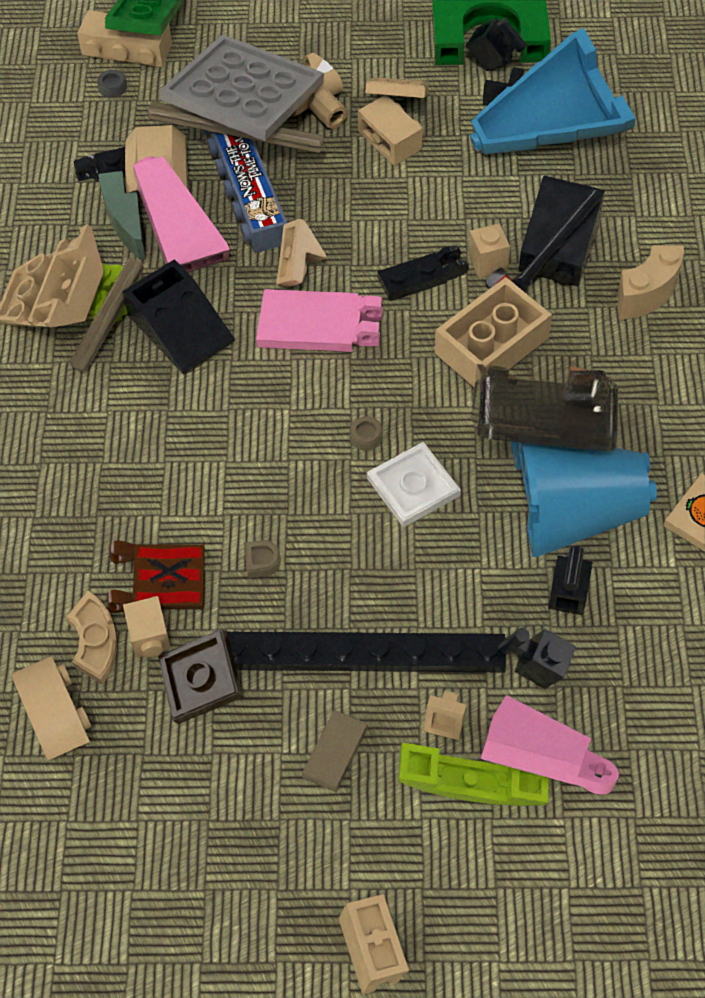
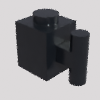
M495 18L477 27L466 44V47L486 71L497 66L499 68L504 67L511 61L513 57L511 54L514 49L519 53L527 46L506 18L500 21Z
M572 546L569 550V556L557 555L548 609L578 615L584 614L593 562L583 559V548Z
M519 628L503 639L498 645L501 653L509 654L514 652L520 656L514 672L544 689L563 679L576 646L547 629L542 630L529 639L530 634L528 630Z

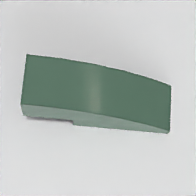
M122 171L98 174L105 209L112 227L125 246L139 260L146 259L141 210L137 192L126 193Z

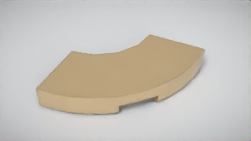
M87 591L66 617L68 623L77 630L79 635V648L72 663L76 669L103 685L115 662L117 634L111 615L105 605L94 594Z

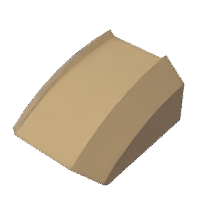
M173 125L136 127L126 139V193L137 192L138 201H141L142 198L134 178L133 165L149 156L155 158L163 156L189 191L186 136Z

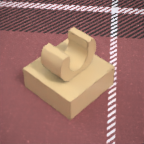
M444 690L442 698L430 695L423 731L455 740L460 739L467 705L457 702L459 693Z

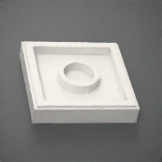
M424 442L367 472L368 481L403 528L461 495V489Z

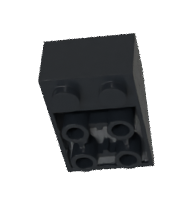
M175 259L122 291L128 316L182 374H185L235 341L234 336L193 277Z

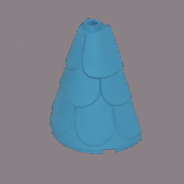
M582 28L577 32L571 33L542 61L537 62L512 87H507L471 121L474 133L470 134V139L476 151L481 150L484 155L533 150L540 145L569 143L576 140L609 136L634 128L636 118L623 95L615 98L597 67L596 48L585 29Z

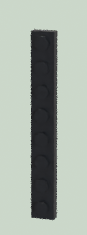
M225 631L228 635L236 670L506 672V654L501 653L498 648L499 643L505 639V634Z

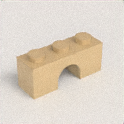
M87 11L77 33L82 55L163 67L172 45L169 24L161 36L136 32H120L118 30L105 29V17L108 13Z

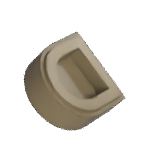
M268 540L244 542L248 579L269 576L278 570L281 564L280 551L273 542Z

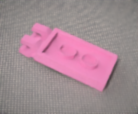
M264 289L256 336L257 347L353 352V344L358 346H379V322L371 321H382V297L369 295L362 297L358 296V293Z

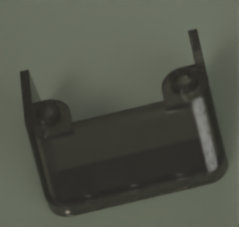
M477 364L471 418L477 435L486 439L613 451L616 449L618 437V386L610 377L592 376L591 381L584 382L583 385L517 379L514 375L509 374V368L489 366L487 371L484 364Z

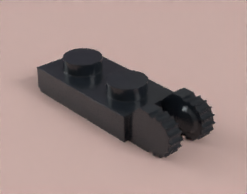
M457 245L442 248L437 254L432 253L379 270L377 273L378 280L389 301H393L445 284L448 280L455 279L458 276L461 277V275L467 273L469 265L465 259L459 260L462 254L461 250Z

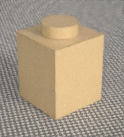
M500 223L471 230L468 256L478 278L489 276L499 268L508 271L510 245Z
M158 596L123 605L136 658L142 656L155 657L163 651L171 649Z

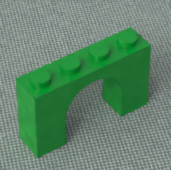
M432 0L435 65H463L464 35L466 32L495 18L499 21L506 18L527 44L526 48L519 52L520 63L542 61L550 53L551 44L546 0Z

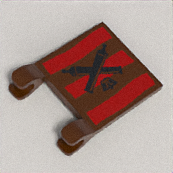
M120 540L112 541L109 550L111 562L120 564L134 560L133 593L110 590L107 593L108 610L111 613L124 612V604L156 596L159 598L161 609L203 610L205 546L132 544Z

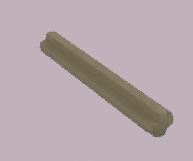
M132 258L126 261L70 361V365L74 369L85 373L90 367L125 304L122 291L135 284L144 270L142 263Z

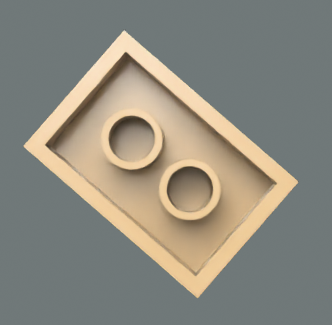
M505 277L435 330V354L475 389L481 392L549 338L552 314Z

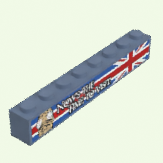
M201 130L203 136L208 135L209 137L206 140L210 155H216L217 157L215 159V166L218 176H224L225 178L223 186L228 199L233 198L234 202L231 205L236 221H242L240 229L244 242H250L254 253L280 247L283 226L287 224V221L254 141Z

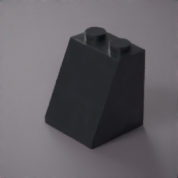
M544 175L521 248L518 272L524 271L594 188L603 197L536 275L558 281L562 284L579 287L598 233L605 190Z

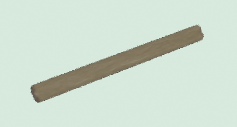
M151 102L148 109L149 118L155 121L320 153L324 145V136L279 127L264 141L174 105Z

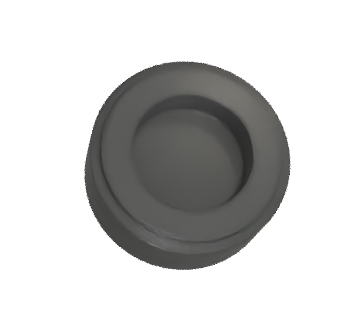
M107 70L97 78L99 92L105 97L115 98L121 96L127 89L125 75L118 70Z

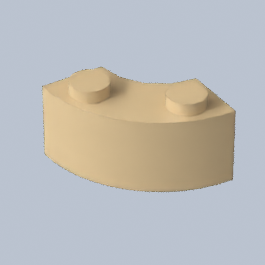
M652 245L650 256L643 264L633 269L622 270L617 293L619 319H631L649 314L661 307L671 297L678 281L684 246Z
M51 656L11 674L47 761L90 742L85 730L90 728L91 724L83 706L75 709L66 689V686L71 685L72 682L64 664L56 666Z

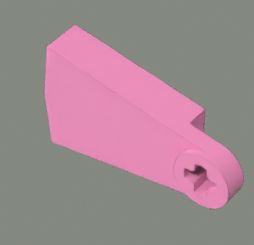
M508 695L505 696L493 715L480 758L581 786L592 793L601 795L613 791L619 776V772L612 762L587 750L591 738ZM595 773L602 775L601 778L595 776Z

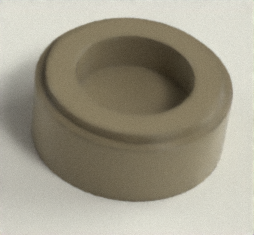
M360 417L350 426V441L357 449L369 451L381 444L383 428L381 423L375 418Z

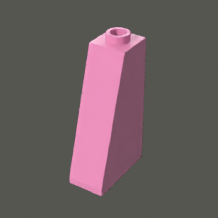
M149 156L134 164V178L164 263L167 264L175 259L189 272L228 260L230 249L227 242L163 156L158 158Z

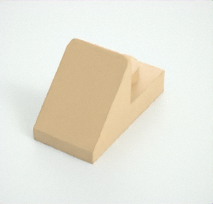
M303 219L294 220L283 226L276 281L278 286L288 288L302 283L307 270L305 262L316 263L327 258L322 247Z

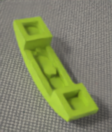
M403 742L401 744L398 781L405 785L444 797L478 803L514 806L548 804V777L505 765L439 755V748Z

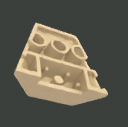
M86 224L80 228V235L69 242L64 238L59 241L56 250L48 256L40 253L13 271L0 302V323L24 327H57L86 321L104 272L92 227Z

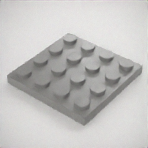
M222 34L160 89V100L198 114L203 118L221 123L228 128L236 129L254 138L266 141L323 83L324 73Z

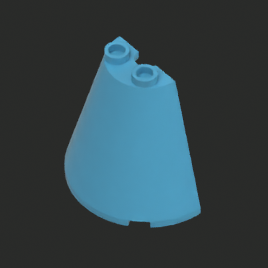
M514 430L512 433L511 446L515 468L522 470L529 507L527 532L532 557L547 554L647 516L650 511V501L657 500L655 481H649L648 478L650 458L647 452L640 453L526 430Z

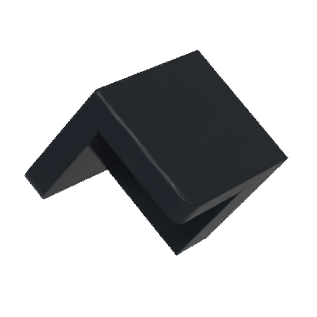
M513 67L508 83L485 80L482 105L488 106L507 87H512L524 75V69Z

